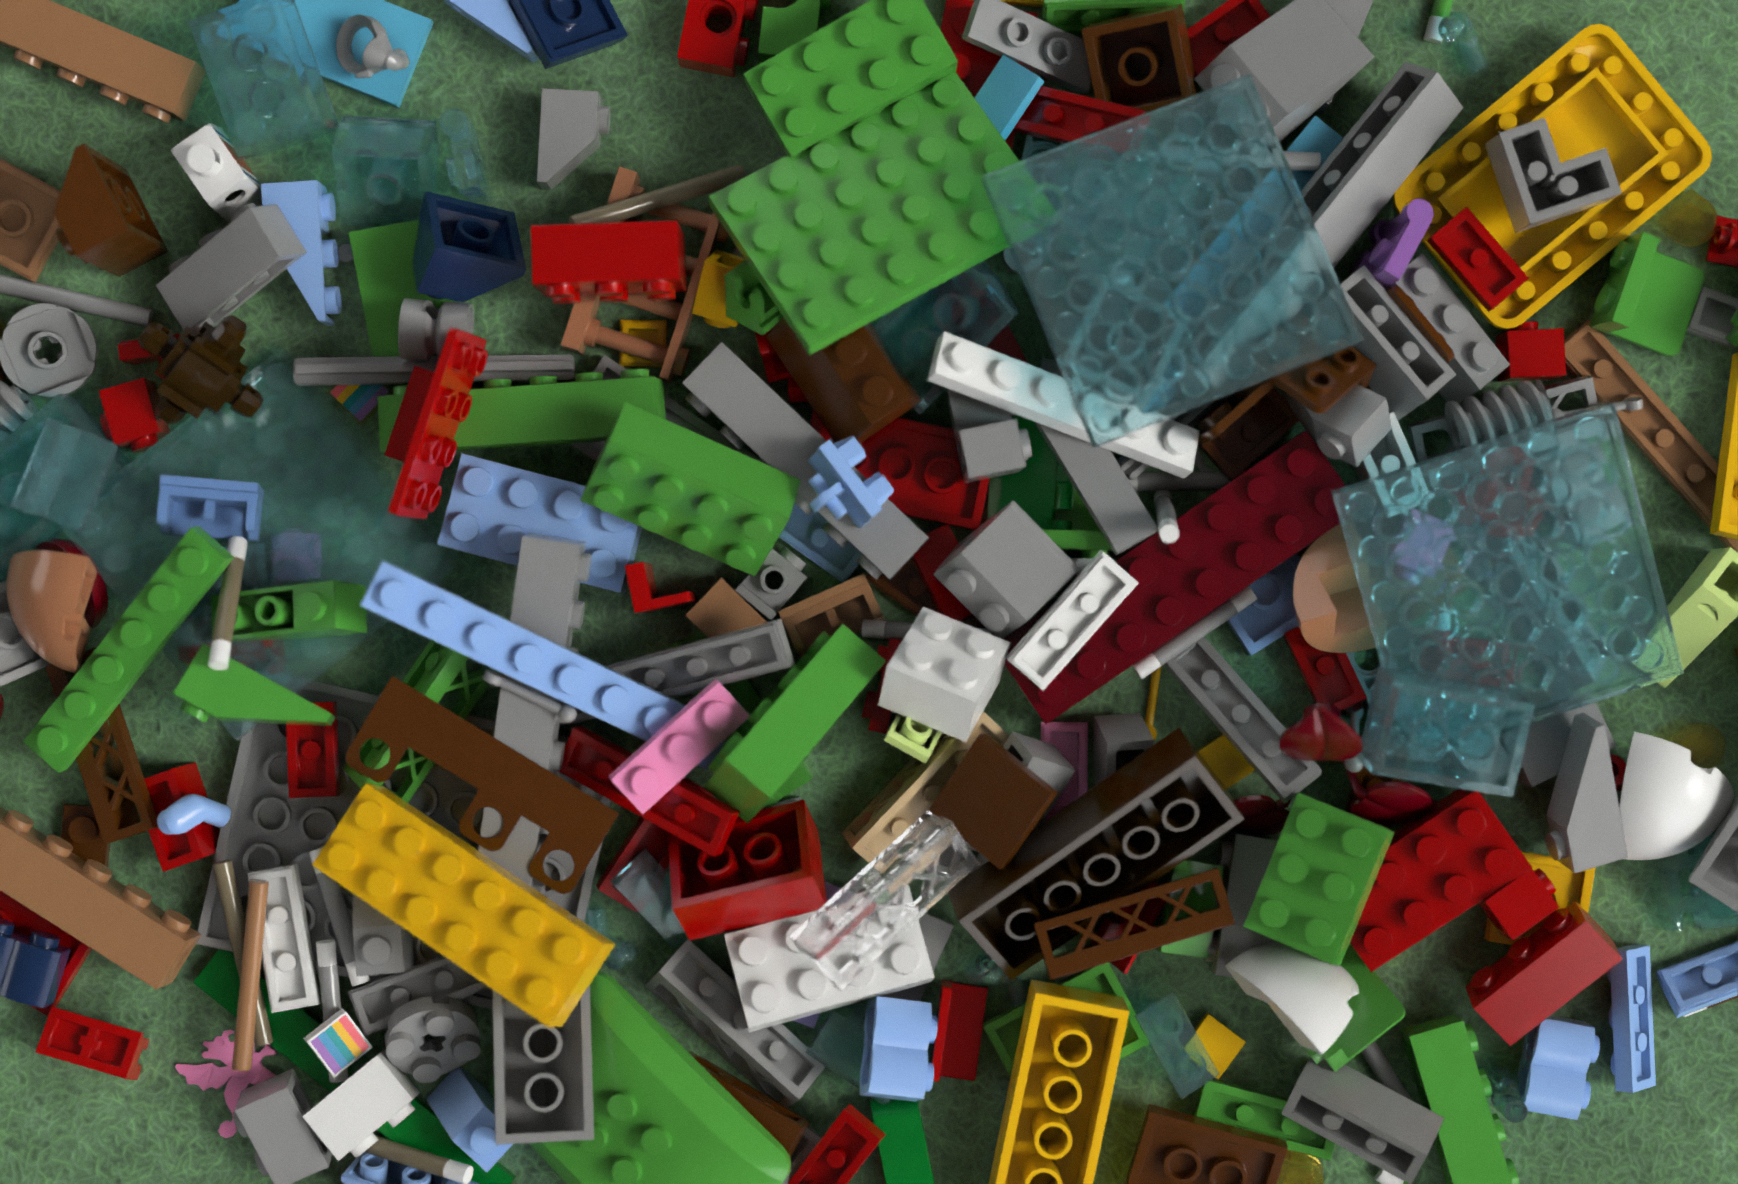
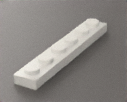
M945 331L937 338L927 381L1183 479L1193 472L1199 430Z

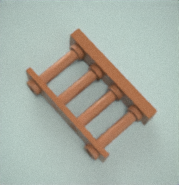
M619 166L607 205L645 193V188L639 186L641 179L637 172ZM678 203L647 213L669 221L677 220L681 225L706 232L698 259L686 255V275L692 278L684 302L681 303L675 300L650 301L647 300V294L643 293L628 294V301L621 302L676 320L677 323L669 347L602 326V321L595 319L601 303L600 296L583 295L581 296V303L573 305L561 342V346L564 349L584 355L586 346L594 347L595 344H599L663 365L659 378L670 384L674 374L679 376L684 374L690 356V349L684 348V344L694 316L692 309L704 261L715 251L718 241L726 244L729 234L714 212L711 215ZM628 219L621 220L618 222H627Z

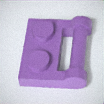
M1415 199L1406 204L1401 214L1393 219H1383L1374 224L1369 231V240L1372 245L1369 250H1364L1358 256L1351 267L1350 274L1355 273L1364 265L1383 288L1399 281L1433 219L1434 214L1431 204L1423 199Z

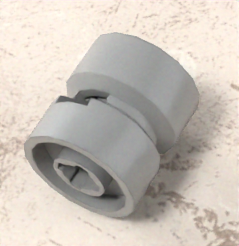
M404 298L400 310L398 329L400 358L429 361L433 354H437L440 357L450 327L474 335L473 304L444 301L440 308H436L432 300Z

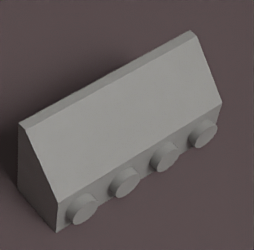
M590 985L564 1025L548 1028L492 989L496 1145L594 1140Z

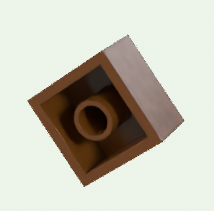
M1182 3L1093 22L1081 29L1095 99L1145 110L1149 114L1193 105L1200 97L1198 83L1194 79L1196 73Z

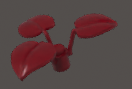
M1316 703L1306 707L1303 710V719L1289 727L1279 738L1280 750L1294 759L1302 761L1335 760L1343 762L1352 791L1356 797H1359L1350 803V810L1357 817L1376 824H1400L1415 820L1437 806V800H1433L1426 791L1404 782H1384L1373 785L1368 790L1363 788L1359 783L1356 773L1348 771L1345 767V760L1352 759L1361 753L1363 748L1362 740L1341 719V710L1334 705ZM1249 795L1235 799L1234 801L1245 819L1231 828V830L1259 836L1281 832L1290 813L1285 808L1290 805L1291 799L1285 804L1280 799L1274 801L1266 795Z

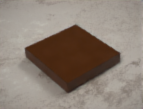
M985 733L978 735L929 808V811L998 869H1003L1008 866L1058 792Z

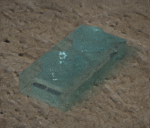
M644 849L611 882L674 949L687 935L672 910L670 874Z

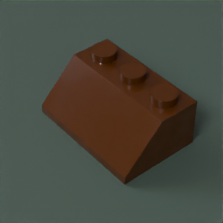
M85 143L75 147L54 211V215L61 226L60 229L56 230V234L65 251L70 256L75 255L82 259L86 264H93L101 271L105 270L118 277L169 252L128 171Z
M784 317L766 336L835 443L854 436L861 444L922 401L871 323L862 326L811 355L807 353Z

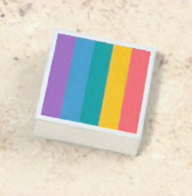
M342 1008L303 1038L334 1078L373 1048L348 1013Z

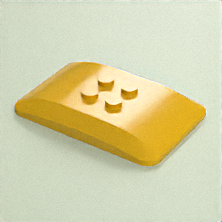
M1594 24L1580 31L1413 169L1392 195V200L1398 214H1401L1406 204L1415 199H1423L1431 204L1434 214L1433 219L1421 242L1491 325L1503 330L1513 329L1534 315L1615 248L1620 241L1627 238L1702 176L1710 167L1712 152L1707 140L1622 38L1609 26ZM1545 117L1560 163L1603 148L1607 149L1622 192L1620 195L1604 204L1515 233L1485 143L1500 132ZM1465 207L1470 209L1529 278L1489 312L1427 241Z

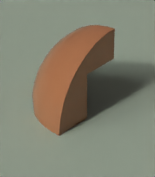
M1350 520L1330 529L1311 544L1298 564L1293 581L1294 611L1304 639L1314 648L1331 653H1351L1383 645L1387 619L1367 585L1370 555Z
M45 550L15 553L12 555L8 566L6 592L10 613L20 635L31 649L44 660L58 668L76 674L80 670L92 632L83 616L97 570L90 558L86 556Z

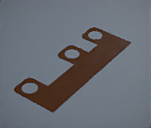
M394 676L390 678L346 752V762L350 767L371 780L381 783L390 778L406 749L410 747L479 789L461 818L459 829L464 836L489 851H497L503 847L521 816L547 830L549 834L533 858L529 870L536 880L561 894H567L574 889L619 815L618 812ZM368 739H380L389 747L390 759L380 769L368 768L360 759V747ZM485 807H491L499 811L504 821L502 831L492 838L480 836L473 827L475 813ZM554 850L567 852L574 861V870L565 880H553L544 871V859L548 853Z

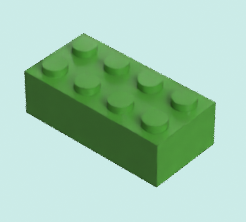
M870 0L743 73L748 91L786 155L789 154L792 158L956 72L958 60L923 0Z
M625 402L599 453L580 501L730 565L735 569L756 576L789 521L801 479Z
M844 624L839 627L832 637L824 631L707 767L714 775L704 787L721 802L740 811L738 816L748 824L879 671L886 660Z

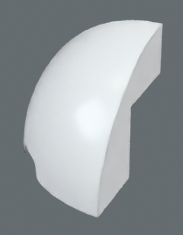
M1634 732L1627 759L1619 807L1628 858L1624 859L1653 860L1665 858L1684 852L1706 839L1721 824L1732 805L1734 792L1728 779L1716 767L1708 769L1694 765L1691 762V751L1689 749L1655 736Z
M1270 943L1254 947L1243 952L1225 965L1226 969L1247 995L1269 1004L1300 1046L1319 1054H1323L1333 1044L1353 1016V1012L1348 1006V1000L1359 994V988L1355 979L1342 966L1331 965L1283 943Z

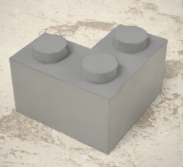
M1545 117L1500 132L1485 143L1515 233L1604 204L1622 193L1606 148L1560 163Z
M946 389L945 394L963 482L969 483L1014 474L1026 467L1025 460H1028V457H1032L1031 444L1027 429L1019 430L1017 420H1012L1011 415H1014V413L954 390Z

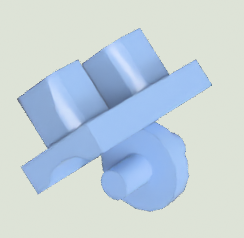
M854 436L845 438L835 444L828 440L807 460L817 473L808 482L818 494V497L809 504V507L816 513L827 506L836 520L847 513L860 529L882 510L881 505L894 492V489L885 476L879 472L864 482L856 475L852 468L862 462L866 454Z

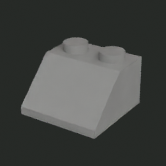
M1013 500L960 541L933 575L992 635L1003 639L1026 623L1077 573L1079 567Z

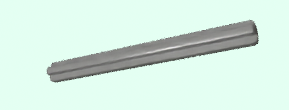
M570 354L488 355L483 372L479 377L475 376L473 383H483L484 380L511 379L512 383H529V377L557 376V382H572L575 378V360ZM432 356L429 361L401 359L400 357L296 358L293 362L292 373L294 383L298 386L408 384L414 365L435 372L439 357Z

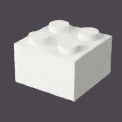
M923 607L887 665L878 706L902 716L910 717L914 721L966 742L1000 682L1011 642Z

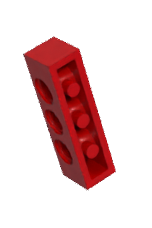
M688 0L677 54L679 66L734 78L737 65L744 67L746 65L750 39L743 37L745 21H754L758 0ZM723 14L731 18L732 24L725 32L715 33L707 28L709 20L715 15Z

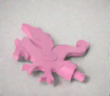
M230 1029L223 1031L222 1036L215 1037L214 1041H204L202 1044L208 1048V1051L202 1053L203 1058L218 1059L227 1066L220 1067L215 1063L202 1065L176 1064L175 1068L179 1074L186 1077L187 1084L198 1085L203 1091L211 1087L219 1089L227 1083L224 1097L233 1116L242 1090L247 1089L250 1083L256 1085L276 1076L264 1067L261 1061L265 1056L275 1055L277 1050L272 1049L271 1045L267 1044L260 1052H256L253 1045L251 1070L232 1069L234 1041L230 1042L228 1036L234 1034L235 1031ZM234 1118L232 1121L226 1120L221 1123L218 1130L220 1136L229 1138L236 1134L237 1128Z

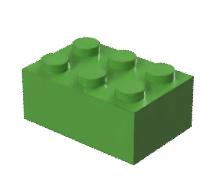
M1297 793L1243 927L1331 965L1341 966L1395 832Z

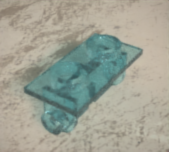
M1174 992L1157 1002L1155 999L1150 1000L1138 1008L1140 1013L1135 1015V1018L1180 1099H1183L1220 1075Z

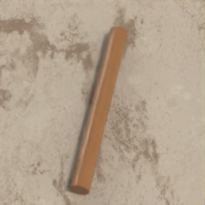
M265 880L249 881L232 1069L238 1071H248L252 1067L269 882Z

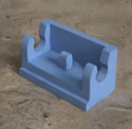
M160 475L157 524H161V534L184 536L191 527L200 526L214 539L229 540L230 537L239 536L247 541L259 542L264 490L259 483Z

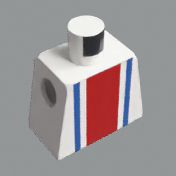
M209 123L171 149L173 155L204 200L229 223L232 222L230 215L238 208L249 203H254L256 207L262 206L261 184L221 127ZM243 190L235 199L226 200V197L232 192Z

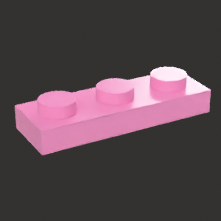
M714 679L608 777L631 803L644 814L743 724L750 715L717 679Z

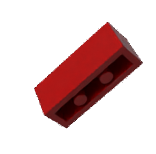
M1574 901L1566 908H1560L1550 914L1544 925L1528 938L1524 937L1517 940L1509 948L1507 954L1491 967L1487 966L1480 969L1465 988L1473 1009L1511 1046L1623 959L1612 938Z

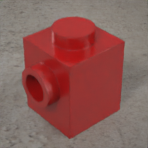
M1530 321L1524 322L1513 329H1509L1510 331L1496 336V343L1494 345L1510 364L1498 374V382L1534 381L1536 379L1552 380L1566 375L1564 328L1538 329V322Z
M143 377L98 391L105 412L100 414L101 426L107 439L113 440L114 445L124 448L131 447L132 453H140L158 448L160 446L159 438L171 435L168 423L160 419L156 414V408L161 398L159 393L156 392L158 388L155 381Z
M1540 868L1535 871L1533 869L1528 870L1478 903L1500 935L1510 940L1516 939L1560 908L1551 896L1556 892V889Z

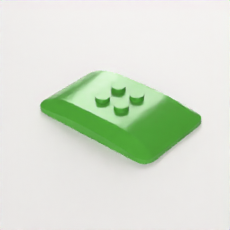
M598 971L590 983L594 1140L529 1143L534 1150L567 1184H782L791 1169L790 1156L785 1148L614 978L607 973ZM493 1075L489 1084V1092L495 1100Z

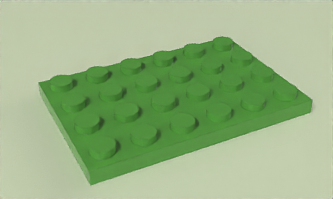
M956 72L792 158L788 154L709 196V206L809 355L1054 223L1056 217L1053 207Z

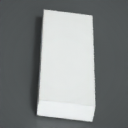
M1100 550L1006 656L1007 660L1044 691L1137 586L1138 582L1106 553Z
M298 863L247 873L248 881L265 880L269 882L262 962L271 1013L320 1004L321 996Z

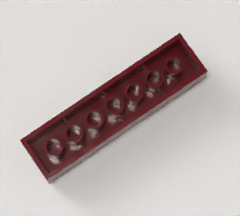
M1305 430L1176 518L1179 537L1175 542L1166 543L1162 541L1159 531H1157L1115 560L1122 569L1138 582L1137 586L1044 691L1008 661L1007 658L1005 666L1045 724H1048L1360 510L1361 507L1311 435ZM1050 606L1003 638V640L1011 642L1008 654Z

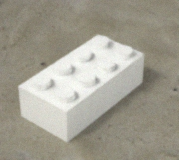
M909 885L831 905L826 909L724 934L749 1032L869 1000L875 996H883L931 983L934 979Z

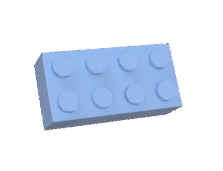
M461 453L437 545L518 566L521 539L525 534L534 533L586 541L584 553L592 555L591 569L588 581L581 583L625 594L628 585L625 565H630L634 562L642 527L580 501L586 487L584 485Z

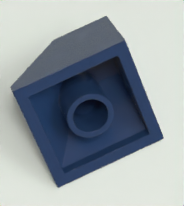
M426 191L422 200L412 263L417 293L426 294L434 299H449L463 303L523 277L526 271V264L515 213Z

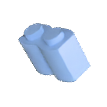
M875 996L868 1000L864 1023V1049L860 1069V1095L915 1102L924 1099L925 1091L929 1092L934 1081V1065L928 1062L927 1050L929 1044L935 1042L938 1031V1019L936 1015H932L931 1003Z
M1550 1015L1529 1031L1524 1037L1513 1103L1522 1110L1577 1120L1581 1109H1586L1590 1101L1591 1086L1589 1081H1586V1073L1590 1063L1596 1062L1600 1050V1040L1598 1035H1595V1027L1585 1021Z

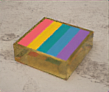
M334 385L327 394L360 425L364 426L378 411L377 396L393 395V390L388 385Z

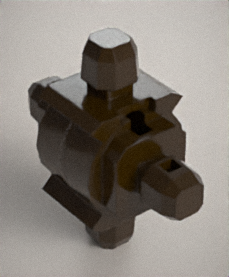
M234 315L224 317L216 327L205 321L198 332L187 326L177 339L171 335L172 330L159 323L150 322L138 338V342L153 357L158 355L162 358L154 372L163 379L156 392L163 396L156 408V414L160 419L168 424H175L187 413L198 419L205 408L216 414L225 402L231 405L229 409L243 417L252 418L264 399L260 392L249 383L246 385L240 383L248 369L247 366L240 362L246 350L240 346V343L247 331V325Z

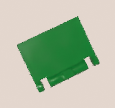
M1012 417V420H1017L1019 430L1027 429L1032 457H1028V460H1025L1026 467L1020 472L990 478L987 520L1014 500L1042 530H1072V521L1055 520V509L1073 510L1074 486L1035 422L1024 417Z

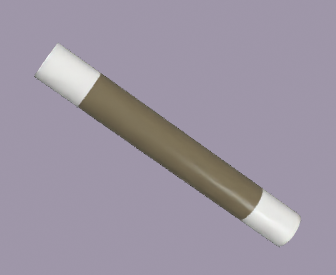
M239 536L230 537L228 540L227 551L235 558L223 571L208 661V666L214 670H225L229 664L248 541Z
M378 1136L376 1137L379 1140L365 1151V1153L462 1184H468L473 1177L474 1169L470 1165Z

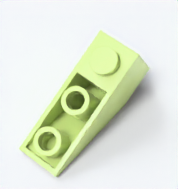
M1731 547L1711 549L1627 658L1629 662L1663 688H1666L1738 616V552Z

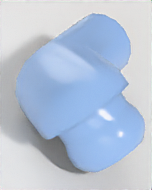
M188 794L169 805L167 809L162 810L157 817V825L160 831L167 835H180L201 822L216 827H223L230 819L231 809L223 803L201 795Z

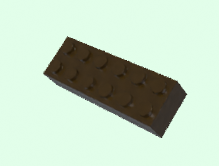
M1177 728L1033 829L1006 868L998 869L988 861L947 891L959 923L1008 978L1013 980L1044 958L1033 923L1142 891L1245 818L1222 781L1182 730ZM1111 911L1100 914L1097 921L1103 918ZM1091 917L1073 923L1085 929ZM1067 925L1046 930L1052 952L1080 933Z

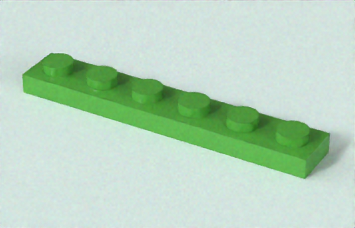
M200 526L191 527L23 742L57 773L67 770L235 557Z

